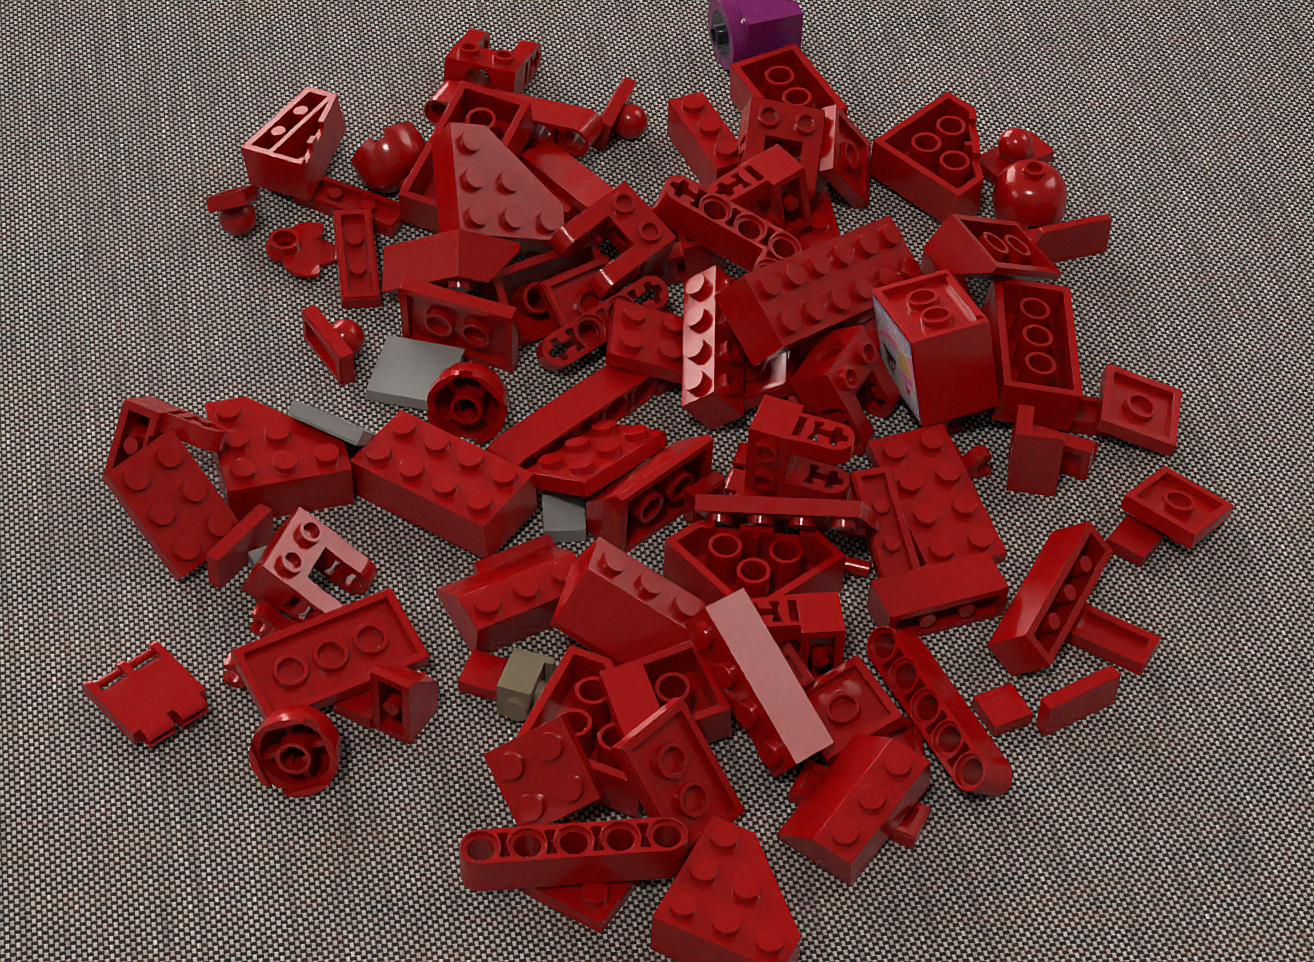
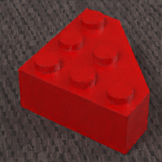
M947 91L873 141L870 175L942 223L951 213L975 216L979 212L983 185L979 134L976 128V109Z
M450 122L431 138L439 233L460 228L520 243V251L517 254L538 255L555 249L550 244V240L565 225L563 204L486 125Z
M246 396L204 403L206 419L228 429L223 450L211 452L224 501L239 522L260 503L272 509L273 518L292 515L299 507L309 512L354 503L352 467L343 439Z
M697 520L665 540L663 574L671 582L705 602L706 607L743 587L749 598L812 592H839L843 588L846 555L818 530L800 529V533L797 535L774 533V527L740 524V530L715 528V522ZM773 616V622H777V616Z
M570 645L516 737L566 713L606 795L594 801V803L638 818L643 806L610 749L621 739L599 684V671L615 667L610 658Z
M713 815L652 916L650 949L679 962H798L801 935L755 832Z

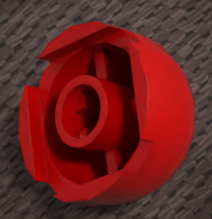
M399 122L382 129L386 136L377 142L370 137L355 152L351 164L358 177L372 190L380 194H396L403 187L426 145L423 136L411 122Z
M1034 159L1015 161L1008 165L995 181L991 202L994 205L993 213L997 219L1017 221L1024 230H1028L1029 226L1043 227L1060 223L1066 211L1067 185L1060 172L1051 164Z
M476 362L455 363L444 369L430 387L427 396L428 420L432 425L457 437L476 439L473 445L482 444L494 438L504 426L509 407L506 385L499 375L486 365Z
M303 704L287 705L269 713L258 726L248 755L251 769L262 784L268 788L273 784L277 788L287 789L283 792V795L305 797L324 790L330 784L332 777L338 769L342 745L339 732L327 715L317 708Z

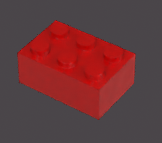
M796 43L730 65V99L740 112L743 111L751 96L820 110L837 104L847 115L845 103Z

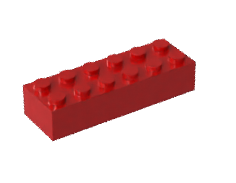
M889 215L747 273L714 295V298L754 367L821 337L826 331L837 330L843 324L873 310L871 289L922 276L923 273L919 263L914 259L905 243L899 228Z

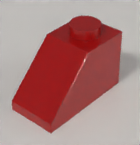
M401 664L375 665L370 671L373 728L411 745L438 710V681L432 679L424 672L414 671Z

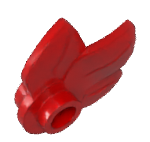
M303 222L296 224L291 229H277L270 234L265 244L266 254L271 260L283 263L289 273L302 278L318 277L320 275V267H327L337 262L335 244L321 238L324 232V224L320 222Z

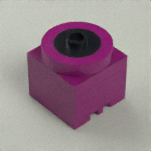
M711 0L708 8V26L711 43L720 65L724 69L729 70L731 64L796 43L801 49L804 13L796 0Z

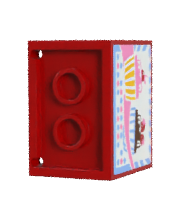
M948 269L871 289L880 356L899 389L900 397L922 427L945 423L947 420L964 415L980 414L985 409L999 406L989 320Z

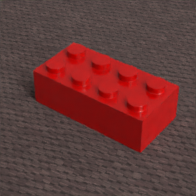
M462 80L398 194L402 221L439 233L431 138L450 122L486 125L519 158L534 130L531 102Z
M994 276L981 309L990 323L999 406L990 408L991 419L1015 423L1018 404L1035 406L1033 424L1069 431L1083 398L1070 287Z
M400 410L350 460L355 495L481 558L494 555L538 508L534 473L403 410Z

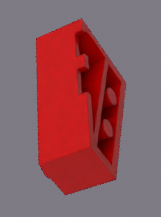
M307 86L241 146L250 184L311 201L346 131L338 94Z

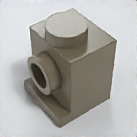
M514 647L497 684V714L515 721H525L556 669V658Z

